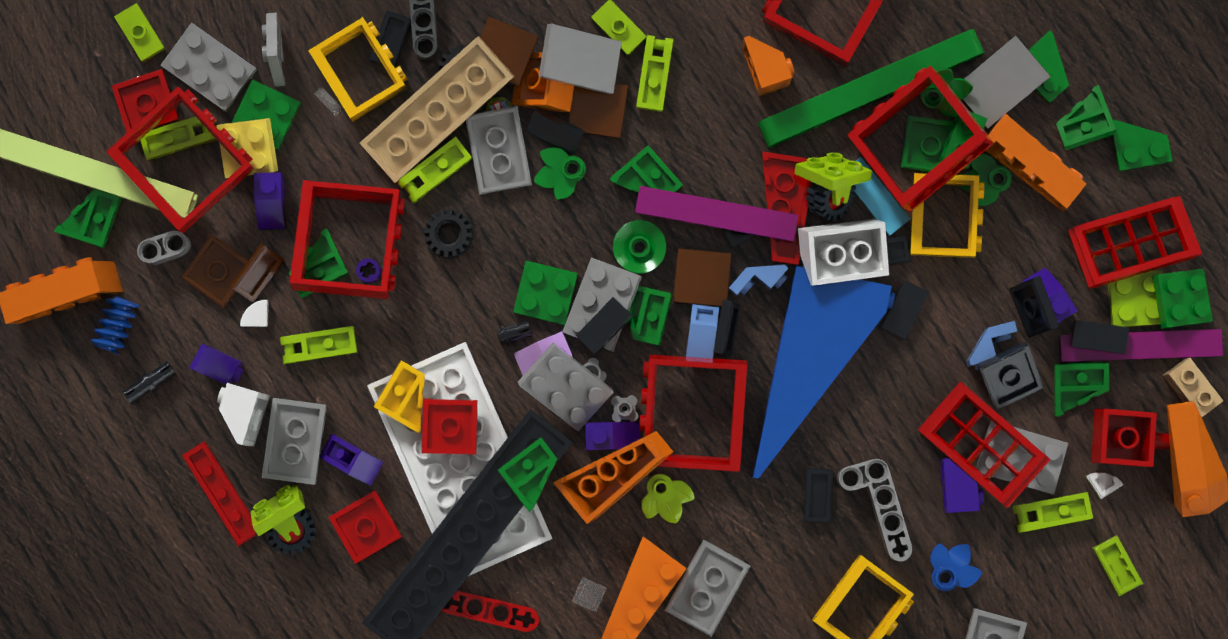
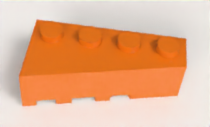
M1006 113L988 133L994 144L985 152L1062 212L1070 206L1087 184L1082 180L1084 178L1082 174L1073 168L1069 169L1062 163V159L1058 155L1047 150L1036 138L1031 136Z
M92 257L76 261L77 266L55 268L52 270L53 274L51 275L39 274L29 278L30 282L23 285L21 282H16L5 286L6 290L0 292V307L5 324H21L52 314L51 309H54V311L75 307L74 301L78 303L96 301L101 299L100 293H113V295L122 293L123 289L115 262L93 261Z
M655 431L553 483L586 524H589L604 514L673 453V450L659 433Z
M644 536L640 541L601 639H636L687 569Z

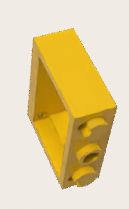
M363 17L308 50L352 122L406 90L404 82L408 80L400 66L394 68L390 59L394 56L387 45L381 46L376 37L380 34L373 22L371 21L367 24ZM363 33L393 80L394 85L356 107L325 56Z
M914 173V184L926 174ZM955 175L944 185L970 186L968 249L922 247L924 202H922L912 213L911 256L975 258L976 252H981L982 236H977V225L983 224V209H978V198L984 199V182H979V176Z
M859 555L815 614L812 621L837 639H850L827 622V620L865 569L900 595L868 639H882L885 634L890 636L898 625L895 620L902 612L905 615L914 603L911 600L914 594L865 557Z

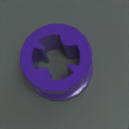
M366 258L357 264L356 274L361 281L373 283L379 279L381 268L375 260ZM373 264L372 268L376 269L375 274H370L368 278L363 277L365 273H361L362 267Z

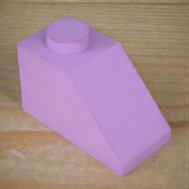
M563 332L554 334L514 353L522 375L530 369L553 342L573 357Z

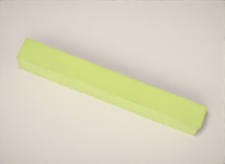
M0 129V159L159 210L121 168ZM146 177L183 218L194 210L198 198L197 194Z

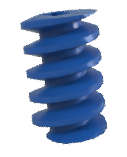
M115 296V298H106L105 302L111 308H103L101 310L107 318H100L98 322L104 327L103 329H94V332L100 338L91 339L90 342L96 347L121 355L116 351V348H125V344L119 339L129 337L123 328H132L133 326L127 318H136V314L130 309L139 308L140 305Z

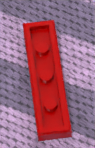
M204 441L183 454V459L236 544L241 546L257 536L253 529L250 511L207 442Z

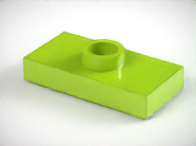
M608 0L591 16V19L610 39L622 42L621 50L627 56L647 39V36L612 0Z
M137 3L114 16L143 63L165 50L164 45Z
M1114 536L1092 548L1117 596H1121L1143 584L1118 536Z

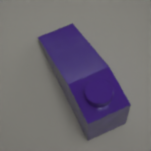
M201 344L189 367L225 385L227 383L233 384V382L238 383L244 372V369L241 368L243 362L205 344Z

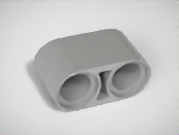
M170 231L142 241L138 245L137 255L143 262L149 265H159L187 255L191 249V241L185 234L179 231ZM176 237H181L183 240L181 249L173 251L171 248L172 240ZM150 246H156L157 255L153 259H147L146 250Z

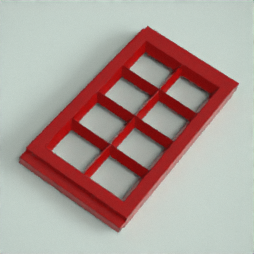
M1180 196L1081 224L1067 230L1088 289L1184 262L1202 255ZM1169 210L1175 228L1159 232L1152 214ZM1146 216L1153 234L1136 239L1130 221ZM1124 223L1130 241L1114 246L1108 227ZM1102 230L1108 248L1091 252L1085 234ZM1177 232L1184 250L1167 255L1161 237ZM1155 239L1162 257L1145 262L1139 244ZM1133 246L1139 264L1122 268L1116 250ZM1110 252L1116 271L1100 275L1094 257Z
M961 381L918 429L1006 508L1010 507L1051 460ZM965 399L979 409L966 425L953 415ZM983 414L997 425L984 440L971 430ZM948 418L962 429L949 444L936 434ZM1001 430L1014 440L1002 456L988 445ZM966 434L980 444L967 460L954 449ZM1019 445L1033 456L1020 472L1006 461ZM984 449L997 459V462L985 475L972 465V462ZM1002 464L1015 475L1003 491L989 480Z

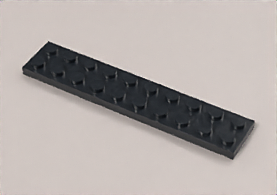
M530 409L362 624L381 639H419L524 506L498 469L541 437L557 457L556 464L573 442Z

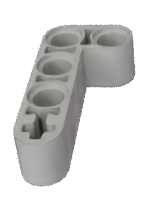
M872 459L841 469L837 475V483L843 490L851 491L867 487L888 557L895 561L907 560L912 554V544L887 463L881 459ZM874 463L879 464L883 470L881 477L878 479L872 478L869 474V467ZM847 471H852L857 476L856 483L851 487L843 482V475ZM882 489L887 490L890 494V501L885 505L880 504L876 498L877 493ZM889 515L895 516L898 520V526L893 531L887 530L884 526V521ZM902 532V537H897L898 543L905 545L902 556L892 552V549L896 547V543L892 538L888 540V535H897Z

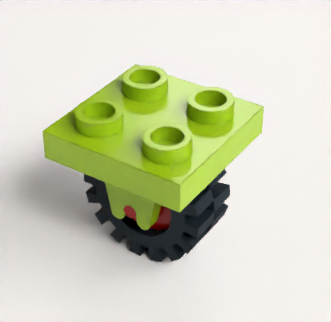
M828 153L824 157L808 158L807 161L797 163L795 166V174L811 181L810 183L813 184L812 188L808 187L807 190L810 195L806 196V200L809 201L807 206L811 209L810 211L832 221H837V218H843V213L847 214L850 211L847 207L849 205L853 206L854 202L851 201V198L856 197V193L852 192L856 189L855 184L870 181L872 170L861 166V163L858 161H850L843 158V155L840 153Z
M297 483L291 487L290 485L282 487L276 492V496L270 500L264 499L254 505V510L251 511L253 529L258 536L266 532L270 545H273V549L276 551L281 550V554L286 555V552H290V555H295V551L299 550L302 553L304 552V547L309 548L311 546V540L314 541L316 527L311 512L308 509L305 510L303 494Z

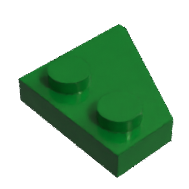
M1051 30L1029 49V52L1051 76L1035 89L1036 93L1048 105L1069 86Z
M1099 85L1095 86L1092 89V93L1082 102L1079 101L1072 108L1071 113L1065 115L1056 123V128L1065 151L1117 133Z
M1113 120L1117 133L1111 135L1118 172L1166 164L1173 161L1168 135Z
M649 145L609 178L612 183L639 193L640 186L677 192L683 187V184Z
M327 228L320 233L321 237L312 248L309 247L305 279L337 282L349 276V272ZM297 291L301 298H304L314 293L306 291Z
M638 286L629 310L633 315L630 319L633 340L656 346L661 345L672 301V293Z
M1109 363L1053 364L1054 416H1061L1064 412L1076 406H1081L1088 402L1089 399L1109 391Z
M541 437L503 465L498 471L530 512L533 510L558 459Z

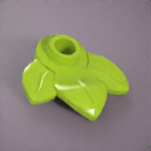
M657 473L652 475L647 481V494L642 499L641 508L647 519L659 513L666 521L677 523L682 515L681 503L692 501L694 493L684 481L671 480L668 475ZM659 483L665 484L664 490L656 491V486Z

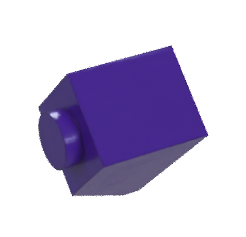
M281 172L254 173V202L258 229H286L285 176Z
M1046 268L1022 281L1023 283L1029 279L1041 276L1058 323L1077 312L1065 289Z
M639 422L585 423L587 451L619 450L640 439Z
M331 434L320 455L321 459L370 486L383 464V461L334 434Z
M949 458L940 459L944 513L980 511L979 505H983L984 498L983 490L978 489V483Z

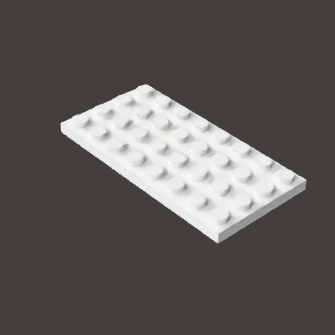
M466 342L416 363L412 367L425 374L423 399L478 400L477 455L422 453L423 406L421 430L419 433L378 410L431 533L436 530L508 438ZM392 375L367 385L375 403ZM537 502L530 512L525 506L522 507L470 575L553 539Z

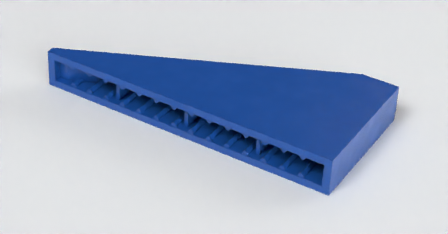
M796 266L752 478L758 479L885 315L887 308L892 309L895 293H890L892 286L861 279L812 286L805 268Z

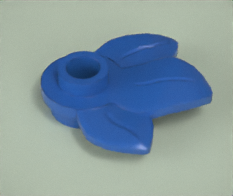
M939 543L932 550L930 562L934 570L931 580L938 590L950 591L956 586L967 588L980 578L982 571L969 565L971 550L968 544L956 545L948 551L944 545ZM944 572L948 573L950 577L946 583L940 580V575Z

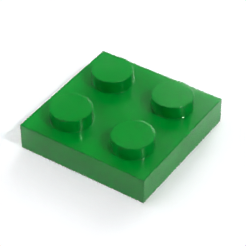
M252 79L232 123L270 118L274 147L279 151L301 102Z
M526 261L513 313L565 325L578 273Z
M1204 269L1152 276L1161 329L1213 321Z

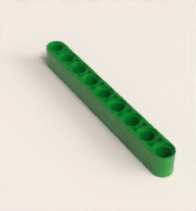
M971 29L772 115L757 124L768 148H771L893 95L899 87L909 84L914 79L915 74L923 68L932 66L936 71L953 69L984 55L985 52L975 30Z

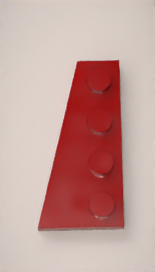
M762 151L767 209L798 215L794 242L770 238L772 262L798 266L800 260L798 228H805L807 204L809 203L806 200V196L810 195L807 190L808 187L811 188V181L796 175L795 166L797 163L807 161L808 158Z

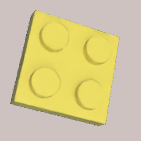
M270 118L217 125L220 131L225 128L235 139L232 145L238 151L243 148L253 158L250 164L255 169L248 175L278 171ZM220 144L225 178H229L241 165Z

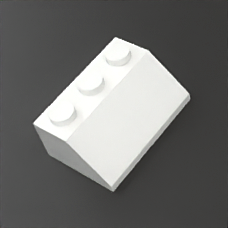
M873 218L798 228L800 256L812 286L889 275L885 222Z
M227 383L226 388L222 387L218 395L217 403H220L219 410L237 444L255 447L270 395Z

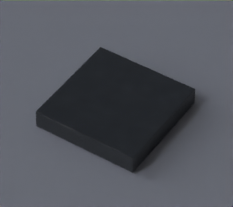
M1041 276L1029 279L1010 288V293L1028 338L1060 327Z
M1026 341L977 364L995 411L1044 388L1030 347Z

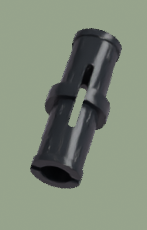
M165 361V363L147 374L145 372L142 374L140 380L123 389L122 392L132 405L152 391L154 393L157 391L156 387L177 374L169 362Z

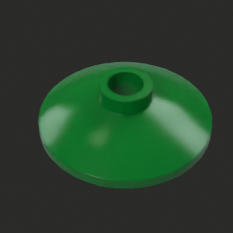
M635 220L626 223L618 230L613 241V253L619 265L625 270L637 274L647 273L657 268L663 261L666 253V240L662 231L653 223ZM637 243H642L645 246L643 252L638 253L635 251L634 247Z

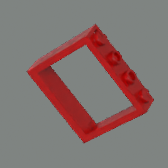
M767 0L761 12L765 13L763 22L847 67L883 0L870 1L844 50L777 15L776 12L783 0Z
M932 66L918 71L909 84L899 87L891 99L886 103L876 106L873 114L866 120L857 122L848 134V137L899 204L909 212L913 211L994 144L947 82ZM934 83L974 135L903 193L864 140L929 85Z
M178 86L106 152L175 228L184 233L255 168L250 164L253 158L243 148L238 151L232 145L235 139L225 128L220 131L214 125L217 119L207 109L201 111L197 107L196 103L199 100L189 89L184 92ZM182 102L241 165L236 172L185 218L173 208L125 155Z
M303 180L290 276L292 290L389 299V291H394L396 276L392 275V266H397L399 250L395 249V242L401 239L402 224H398L399 214H404L405 199H401L399 189ZM315 197L391 204L381 286L305 279Z
M649 355V362H644L643 378H648V387L642 388L641 404L646 405V415H640L639 430L645 431V436L653 433L657 365L735 370L729 458L671 454L658 466L740 472L747 361Z

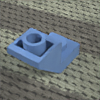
M785 265L747 267L729 287L728 291L735 297L740 292L745 295L754 285V282L751 281L753 277L769 291L773 286L778 289L788 278L784 274L788 267Z
M692 304L686 357L713 358L719 307Z
M1015 321L985 329L966 361L967 367L974 365L975 370H979L977 367L978 363L995 356L992 338H995L996 343L1012 339L1011 334L1017 332Z

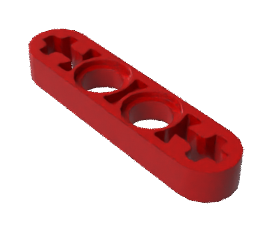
M459 590L452 596V599L461 601V595L466 597L462 605L463 613L457 611L458 605H450L449 609L444 607L441 610L447 614L523 632H530L539 624L538 612L531 607ZM477 599L482 603L481 613L472 615L468 612L467 604L470 600ZM499 605L505 606L509 612L508 618L504 621L496 620L493 615L494 609ZM513 608L519 609L516 615L525 616L526 612H530L531 618L535 619V622L530 623L528 627H524L523 621L515 619V625L510 624L509 622L513 617Z

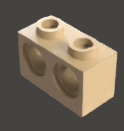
M1191 358L1183 359L1162 375L1183 403L1195 402L1201 417L1223 402L1222 398Z

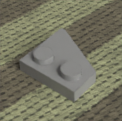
M267 13L266 24L262 25L263 40L266 41V46H262L263 61L269 63L275 87L286 86L281 63L284 62L279 19L277 13Z

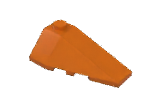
M1195 402L1167 405L1174 506L1182 517L1209 514L1228 501L1227 473Z

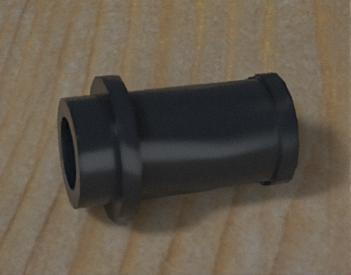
M525 320L505 328L502 325L501 329L496 330L500 344L510 346V342L532 337L531 330L527 329L530 328L528 321Z

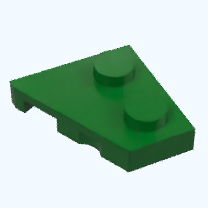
M94 189L85 198V201L78 205L61 225L55 228L54 232L105 249L122 198Z

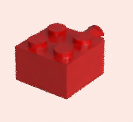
M1094 409L1091 463L1153 467L1154 449L1170 450L1169 434L1156 433L1157 413Z

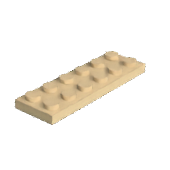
M477 36L363 139L360 144L393 182L396 183L515 76L486 43Z

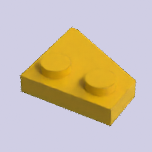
M401 360L373 407L419 433L421 430L425 374Z

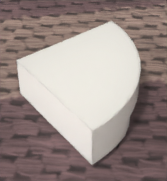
M260 300L250 305L242 316L240 326L268 327L269 300Z
M1097 472L1085 476L1099 499L1104 498L1124 485L1117 477L1108 473Z

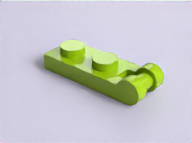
M647 35L636 108L663 112L673 39L665 38V40L655 39V36ZM653 49L662 50L663 57L652 56Z
M196 117L151 130L141 139V144L146 160L149 161L204 143H211L217 141V139ZM202 126L203 134L196 136L194 127Z
M455 137L403 176L397 183L401 189H406L410 195L408 198L414 204L471 161L472 157L457 137ZM418 177L424 182L420 188H417L413 182Z
M354 326L280 337L281 346H284L285 355L282 356L283 364L358 353ZM301 343L303 353H295L294 344Z
M1088 492L1013 506L1014 514H1017L1019 522L1016 525L1018 533L1093 519ZM1035 511L1037 521L1029 522L1028 512Z

